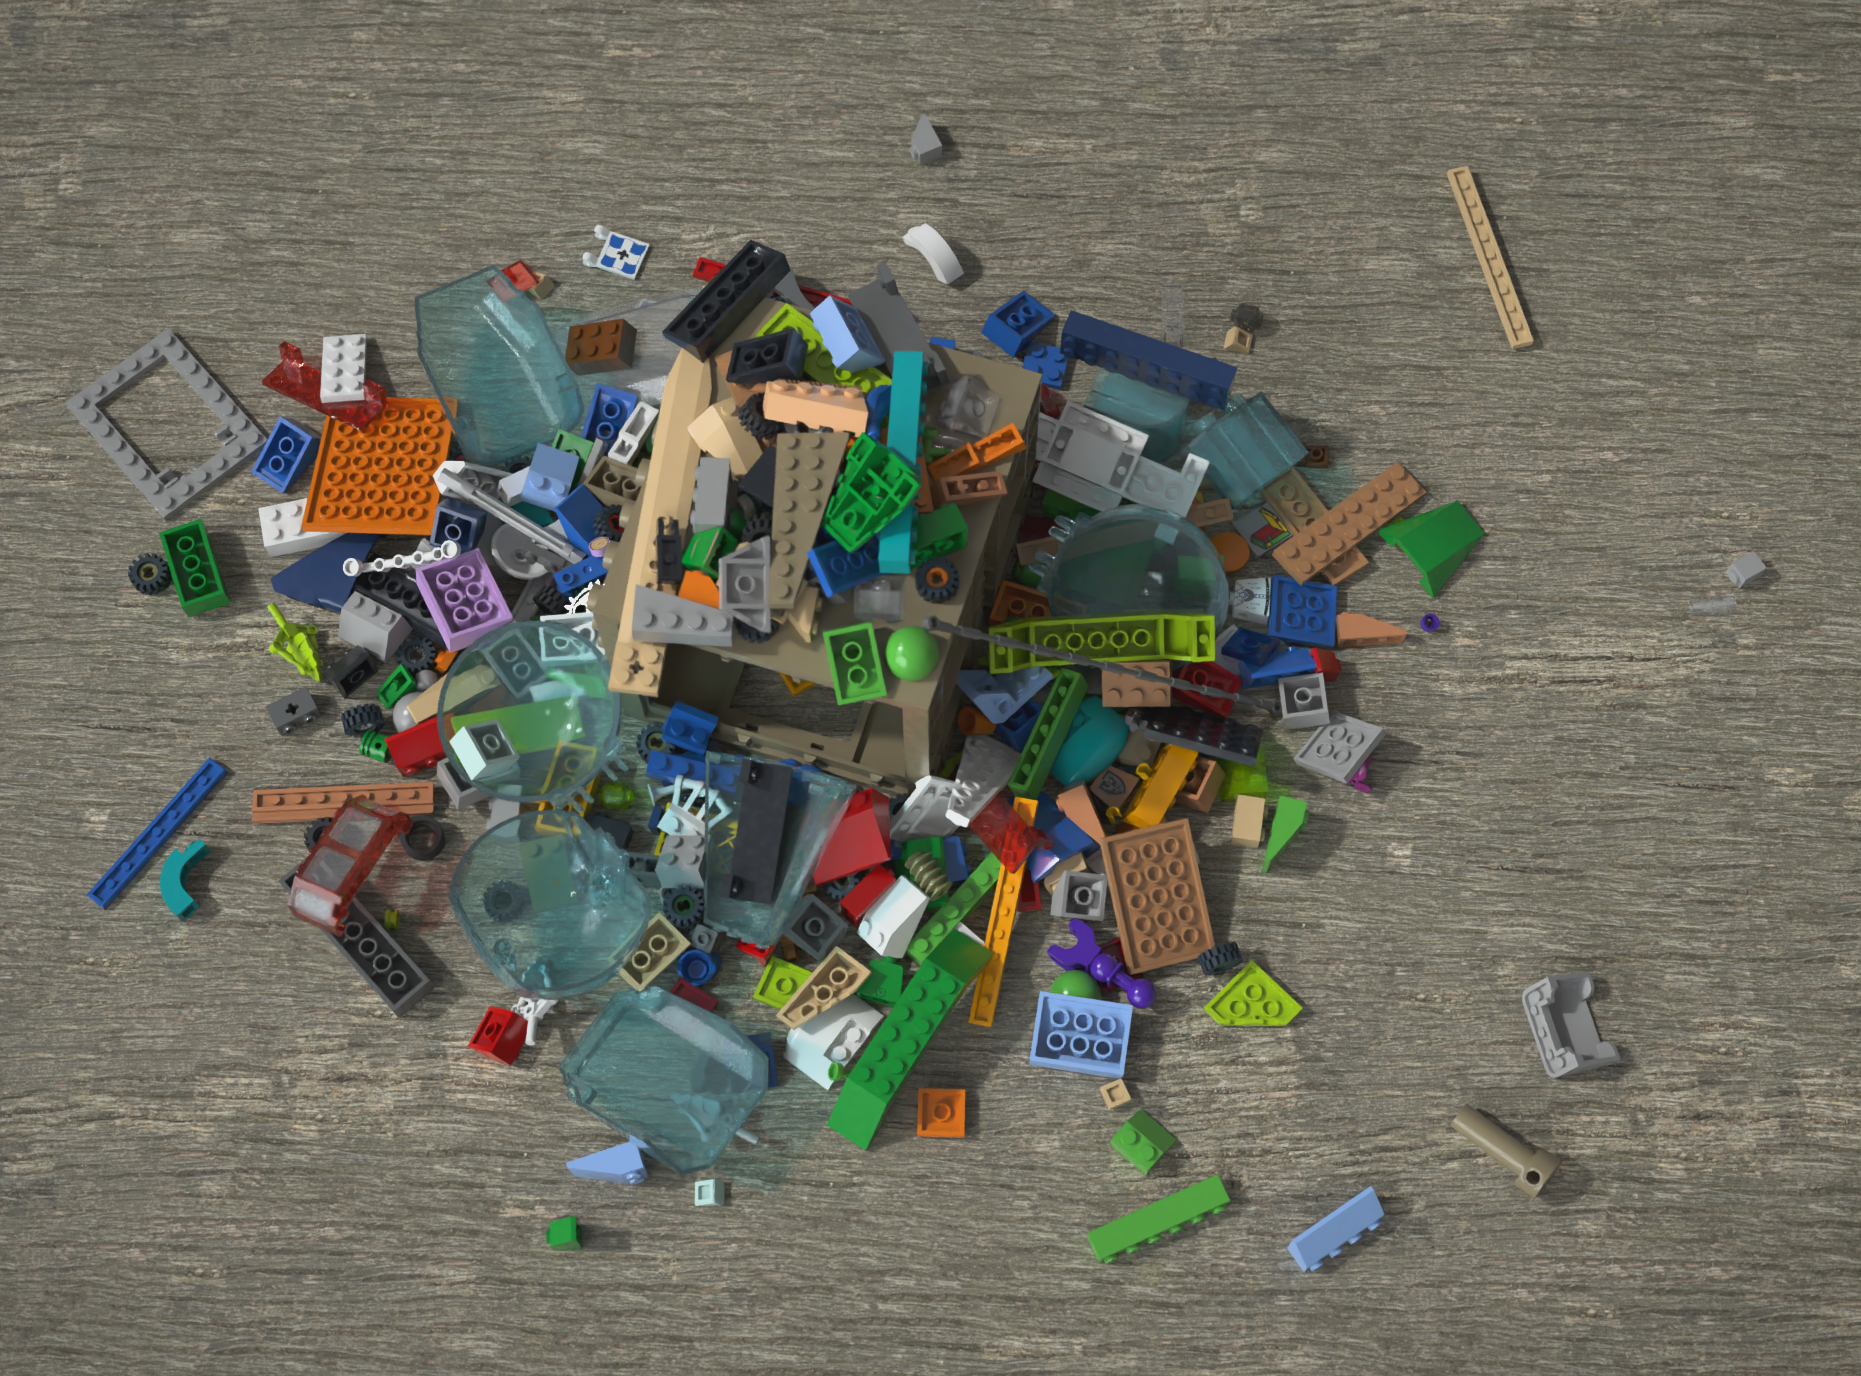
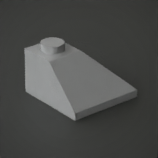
M1064 870L1053 891L1050 915L1103 921L1108 881L1107 875Z

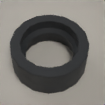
M419 815L412 817L401 828L399 836L401 845L408 856L415 860L425 861L433 859L444 848V831L437 820L430 816ZM429 826L436 835L434 843L427 849L416 850L409 841L411 833L418 827Z

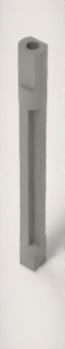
M447 468L441 471L437 481L573 564L584 560L586 553Z

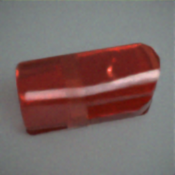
M1041 384L1039 412L1056 419L1060 415V410L1049 388Z

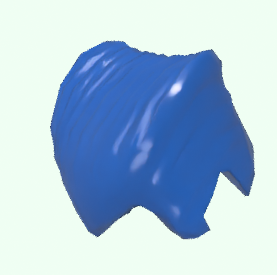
M698 949L685 950L677 959V972L679 976L694 986L707 983L719 972L721 965L720 954L717 952L709 954Z

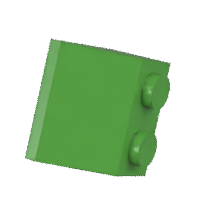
M1140 1109L1114 1135L1110 1145L1144 1175H1147L1177 1140Z

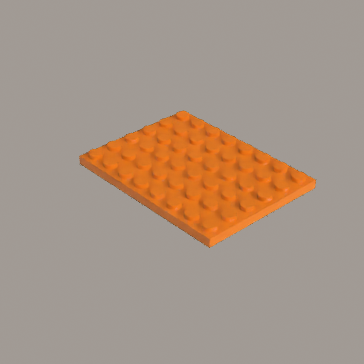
M365 397V400L329 402L301 525L303 532L431 535L436 507L441 502L442 497L433 475L442 463L449 459L459 406L458 399Z

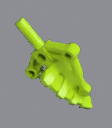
M275 602L271 603L267 608L280 626V630L269 646V651L272 654L281 655L290 663H294L302 675H310L313 677L312 679L321 682L322 674L319 669L323 666V661L319 659L317 652L319 650L316 640L318 628L315 625L308 626L293 622L288 623ZM288 641L289 644L287 645L286 649H284L283 644Z

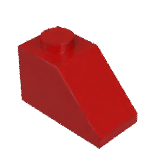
M1312 648L1310 655L1317 665L1312 674L1323 672L1324 683L1337 680L1341 672V663L1339 659H1336L1334 652Z

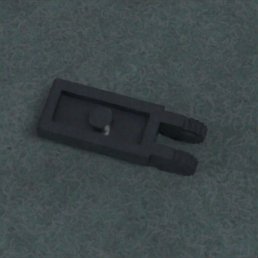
M657 519L655 537L656 583L681 585L682 552L679 522L677 519H672L670 525L671 535H664L663 519Z

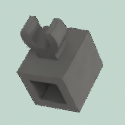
M704 921L694 924V928L690 932L685 930L680 932L686 938L692 937L691 946L711 954L720 950L727 929Z

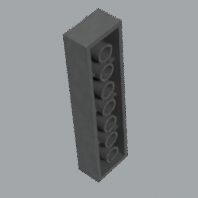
M314 851L278 881L398 1018L403 1016L435 988L426 975Z

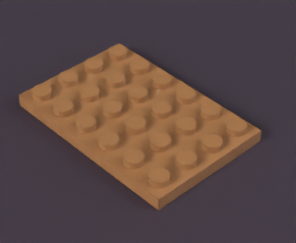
M1188 818L1099 838L1128 974L1132 975L1195 959L1205 950L1212 949L1215 946Z

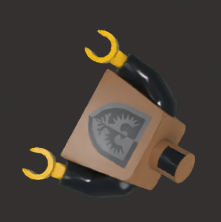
M1141 763L1138 766H1109L1105 771L1089 781L1092 784L1089 793L1099 816L1109 819L1111 824L1116 823L1115 819L1117 816L1122 817L1120 812L1139 786L1140 779L1138 777L1145 781L1149 778L1145 772L1152 771L1147 763Z

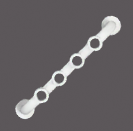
M448 540L442 544L441 548L437 547L431 552L416 551L413 555H396L393 559L377 558L374 562L362 563L358 559L349 558L344 562L343 570L348 576H359L362 572L369 571L388 572L392 567L406 569L410 564L414 563L427 565L431 560L441 561L447 558H457L461 553V546L456 541Z

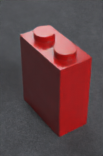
M878 864L840 901L841 915L857 930L865 913L895 882L893 871L888 867L883 868Z

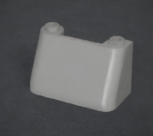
M1590 972L1549 976L1523 991V1006L1545 1070L1552 1078L1614 1064L1621 1060L1616 1046L1610 1041L1600 1042L1586 1002V999L1593 995L1595 988Z

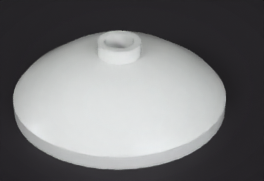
M508 523L498 528L491 540V552L501 569L511 576L524 580L538 579L549 572L543 565L537 562L531 563L521 555L525 541L531 542V537Z

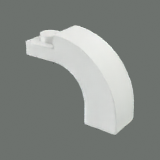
M924 223L921 226L913 227L902 237L905 244L916 248L925 256L939 281L950 284L964 274L959 261L949 245L928 224Z

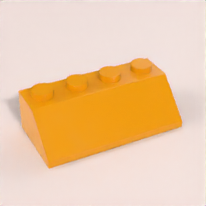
M1168 743L1163 745L1151 766L1152 771L1147 773L1148 780L1142 781L1120 821L1139 828L1164 823L1166 819L1164 814L1176 802L1174 796L1178 790L1181 791L1187 782L1185 776L1188 771L1191 772L1198 762L1196 757L1199 752Z

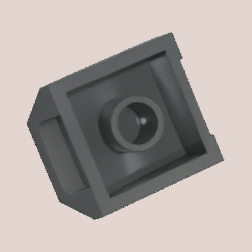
M807 894L782 923L779 931L814 958L822 961L845 938L848 924L815 895Z

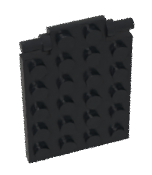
M1172 704L1170 707H1129L1125 717V723L1130 725L1129 729L1132 732H1136L1139 728L1145 729L1143 737L1255 767L1263 732L1256 725H1242L1231 718L1220 719L1216 718L1212 713L1203 712L1201 714L1194 712L1190 707L1182 706L1179 708L1172 706Z

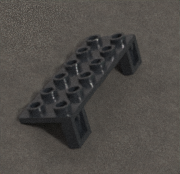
M742 759L739 782L744 783L731 870L730 874H724L720 897L764 904L772 903L793 774L792 767Z

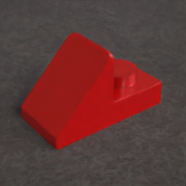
M748 928L735 947L740 952L754 957L765 967L771 956L778 949L779 942Z

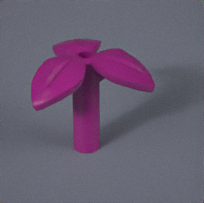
M1368 756L1347 785L1354 783L1356 790L1372 792V788L1362 782L1366 777L1367 768L1373 761L1372 756Z

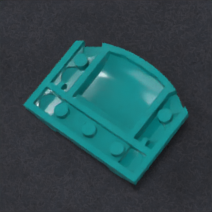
M1095 695L1080 704L1049 773L1064 786L1084 779L1085 783L1089 782L1105 771L1120 755L1127 744L1125 739L1128 730L1131 732L1129 729L1130 725H1126L1125 720L1112 708L1103 707V701Z

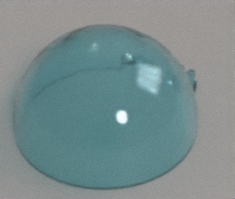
M1145 504L1123 505L1107 509L1093 517L1080 511L1074 521L1059 515L1055 518V522L1067 531L1054 526L1050 527L1049 534L1062 542L1054 557L1044 553V551H1036L1034 555L1035 559L1048 567L1033 561L1028 565L1032 572L1041 576L1037 590L1047 595L1052 616L1140 611L1208 614L1215 616V640L1218 638L1227 617L1229 605L1228 579L1223 561L1217 549L1196 524L1186 517L1163 507ZM1172 660V671L1182 668L1192 661Z
M522 621L511 623L494 629L478 638L467 647L452 665L439 696L437 725L440 741L448 760L460 776L469 784L499 800L521 804L550 802L558 811L570 803L579 814L584 811L582 806L574 799L578 793H581L583 798L591 804L594 799L584 788L604 770L613 781L617 780L616 773L608 767L612 761H615L621 770L626 771L628 769L627 765L618 757L627 746L618 738L622 721V701L620 692H613L608 689L611 673L608 661L601 651L586 637L573 629L551 622ZM498 719L520 758L505 773L471 780L449 741L463 726Z

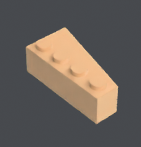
M782 380L767 381L763 403L766 419L795 425L802 421L809 428L819 429L821 426L833 428L834 433H843L844 430L855 432V437H859L862 432H865L868 410L862 390L853 387H847L846 389L835 388L831 385H823L822 387L811 386L808 383L790 384Z

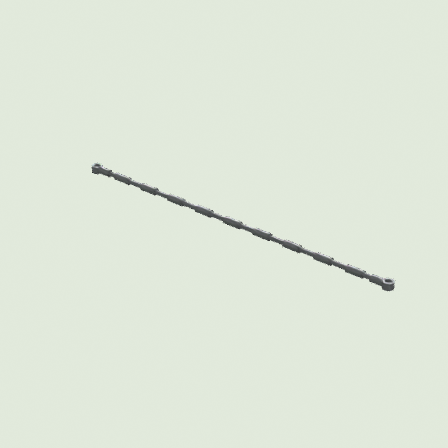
M936 616L925 617L922 621V626L926 631L955 632L960 636L976 640L984 639L1013 649L1021 648L1042 656H1054L1066 659L1067 662L1100 667L1102 670L1117 674H1129L1135 676V678L1150 682H1162L1183 690L1191 689L1216 698L1224 697L1232 699L1237 703L1250 706L1256 705L1258 708L1266 709L1270 714L1282 711V705L1279 700H1256L1250 696L1238 693L1231 694L1205 685L1198 686L1190 684L1189 681L1173 677L1165 678L1157 676L1156 673L1140 669L1124 668L1120 664L1092 660L1087 656L1075 653H1063L1038 644L1030 645L1018 642L1017 639L1001 635L993 636L964 626L956 627L952 623L940 621Z

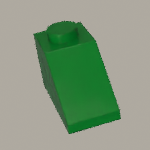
M571 1216L550 1222V1229L546 1230L547 1244H550L554 1251L582 1249V1224L577 1217Z

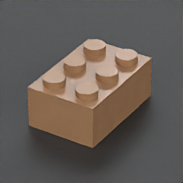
M1171 659L1111 662L1123 665L1124 668L1140 669L1156 673L1157 676L1165 678L1172 677ZM1102 670L1103 707L1171 706L1173 701L1172 687L1168 684L1157 681L1150 682L1135 678L1133 675L1117 674Z

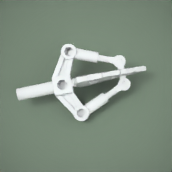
M542 958L533 962L534 965L527 968L528 971L522 975L521 984L517 989L520 999L518 1004L513 1005L511 1011H514L528 1021L527 1045H535L538 1021L543 1019V1015L547 1011H553L554 1004L558 1002L560 997L553 990L552 982L549 978L550 969L545 966Z

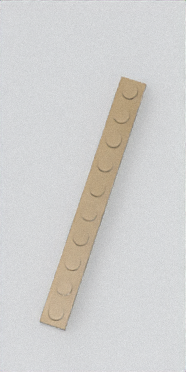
M1468 166L1450 169L1447 172V177L1511 348L1516 349L1530 346L1534 342L1470 170Z

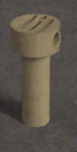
M1468 1104L1464 1105L1451 1123L1453 1129L1516 1174L1518 1178L1514 1185L1532 1199L1537 1198L1562 1163L1560 1159L1543 1147L1534 1153Z

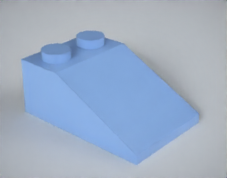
M538 443L519 500L556 512L554 508L568 496L579 456Z
M636 1140L566 1163L572 1175L580 1178L634 1185L643 1182L644 1177L648 1176L641 1149Z

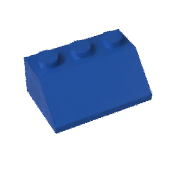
M1298 646L1287 648L1285 652L1279 653L1277 650L1267 651L1264 653L1265 655L1261 656L1248 654L1243 656V659L1238 663L1240 677L1243 679V690L1279 684L1278 679L1312 674L1317 668L1316 662L1307 648L1299 649Z

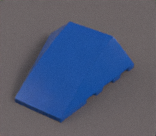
M1040 791L1036 799L1039 804L1026 867H1029L1032 873L1031 879L1033 883L1051 875L1057 864L1076 854L1083 852L1085 856H1088L1101 848L1098 842L1066 816L1065 811L1060 812L1057 803L1042 791ZM1016 796L999 803L1008 827Z

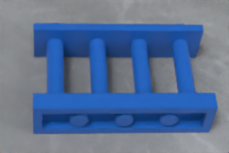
M604 556L588 557L553 574L558 585L556 586L557 591L571 605L572 602L569 600V597L576 598L574 591L582 592V585L588 586L589 581L595 583L597 580L605 581L609 570L603 568Z

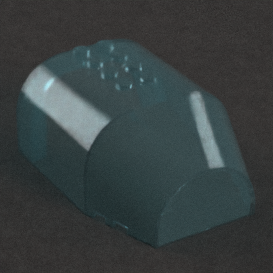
M495 265L414 297L417 322L416 336L418 339L417 354L424 373L467 461L481 466L498 465L506 460L509 462L511 457L516 459L517 455L523 456L535 451L538 443L544 445L553 443L558 429L570 433L578 425L584 414L581 392L538 304L533 300H529L521 289L518 290L512 284V281Z

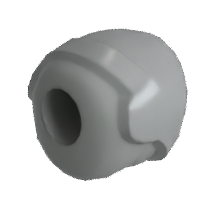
M423 670L415 675L416 688L419 692L426 691L439 680L437 674L431 670Z

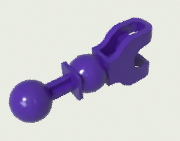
M1073 918L1068 925L1071 934L1078 939L1077 944L1068 949L1055 944L1047 950L1049 958L1066 971L1084 970L1087 973L1091 972L1096 980L1107 982L1108 987H1111L1114 983L1127 991L1129 1002L1136 1008H1148L1156 1000L1157 991L1154 984L1147 979L1134 980L1123 972V964L1121 962L1118 963L1113 955L1102 953V949L1096 945L1092 928L1076 918Z

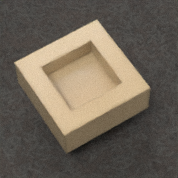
M1122 1078L1099 1089L1109 1111L1131 1101Z

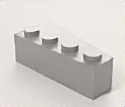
M636 584L631 632L634 641L732 647L734 617L720 609Z

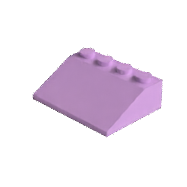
M479 548L462 553L455 559L447 558L416 568V583L450 653L472 646L513 620V616Z

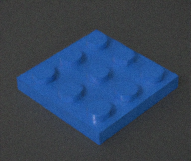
M1274 575L1271 581L1268 639L1332 649L1335 641L1337 586L1307 581L1300 586L1294 578Z

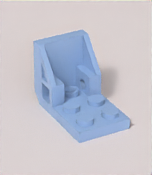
M1044 666L1028 667L1013 671V673H999L995 678L985 669L960 670L956 684L973 704L993 724L1005 722L1049 682L1053 675Z

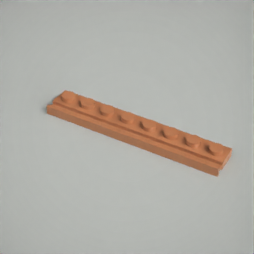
M434 782L253 790L252 822L253 824L318 821V818L325 820V817H329L331 820L333 818L336 820L413 817L419 815L434 816L435 784Z

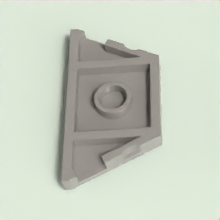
M770 536L762 537L719 559V609L764 633L770 632V609L768 606Z

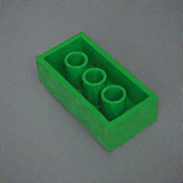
M202 519L159 532L179 601L186 615L192 617L230 604L229 595L209 531Z

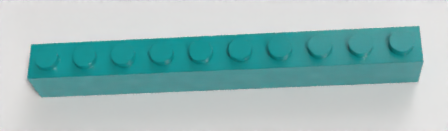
M894 351L887 448L895 452L921 476L922 468L921 464H918V458L923 457V443H919V438L924 437V422H921V416L926 414V402H922V396H927V381H924V376H928L929 364L928 361H924L923 352ZM920 489L908 507L881 529L878 560L880 573H910L911 564H915L916 551L912 549V542H917V528L913 527L914 521H918L919 508L915 506V500L920 499Z

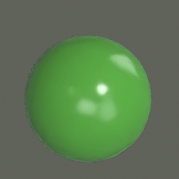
M918 626L899 628L890 635L885 644V663L888 669L902 680H921L930 675L937 666L939 660L938 643L929 631L924 630V628Z
M1069 970L1060 974L1050 988V993L1101 1000L1102 997L1101 989L1096 979L1082 970Z

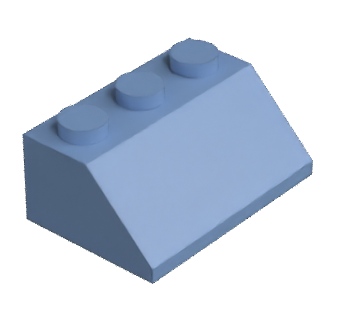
M829 296L810 313L814 320L813 326L824 339L822 341L823 345L831 352L833 356L832 361L838 369L854 373L885 362L882 353L856 307Z

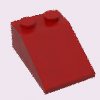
M1173 660L1172 677L1189 681L1190 684L1210 686L1221 689L1223 692L1235 694L1238 692L1243 680L1213 661L1192 662ZM1172 687L1173 698L1222 718H1228L1234 703L1232 699L1216 698L1201 694L1199 691Z

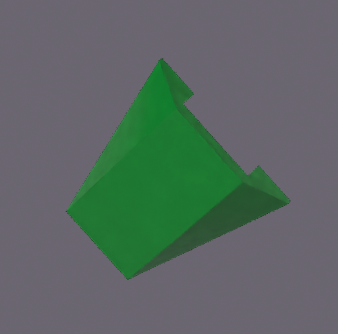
M1458 500L1378 531L1391 548L1398 544L1424 576L1419 582L1432 598L1435 597L1485 534Z

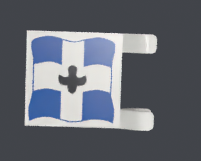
M597 225L595 237L606 240L599 258L589 252H585L583 264L635 280L649 244Z

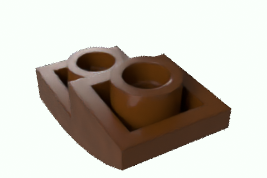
M1306 442L1284 443L1283 462L1287 465L1304 468H1328L1329 447L1328 445L1307 446Z

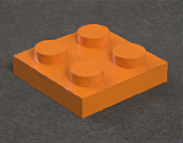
M918 1088L917 1137L964 1138L965 1089Z

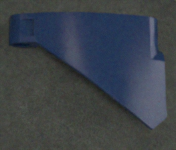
M346 533L270 578L274 592L320 609L326 608L341 613L342 607L351 597V591L358 576H348L343 570L344 562L349 558H353L365 563L375 542L381 538L385 539L388 534Z

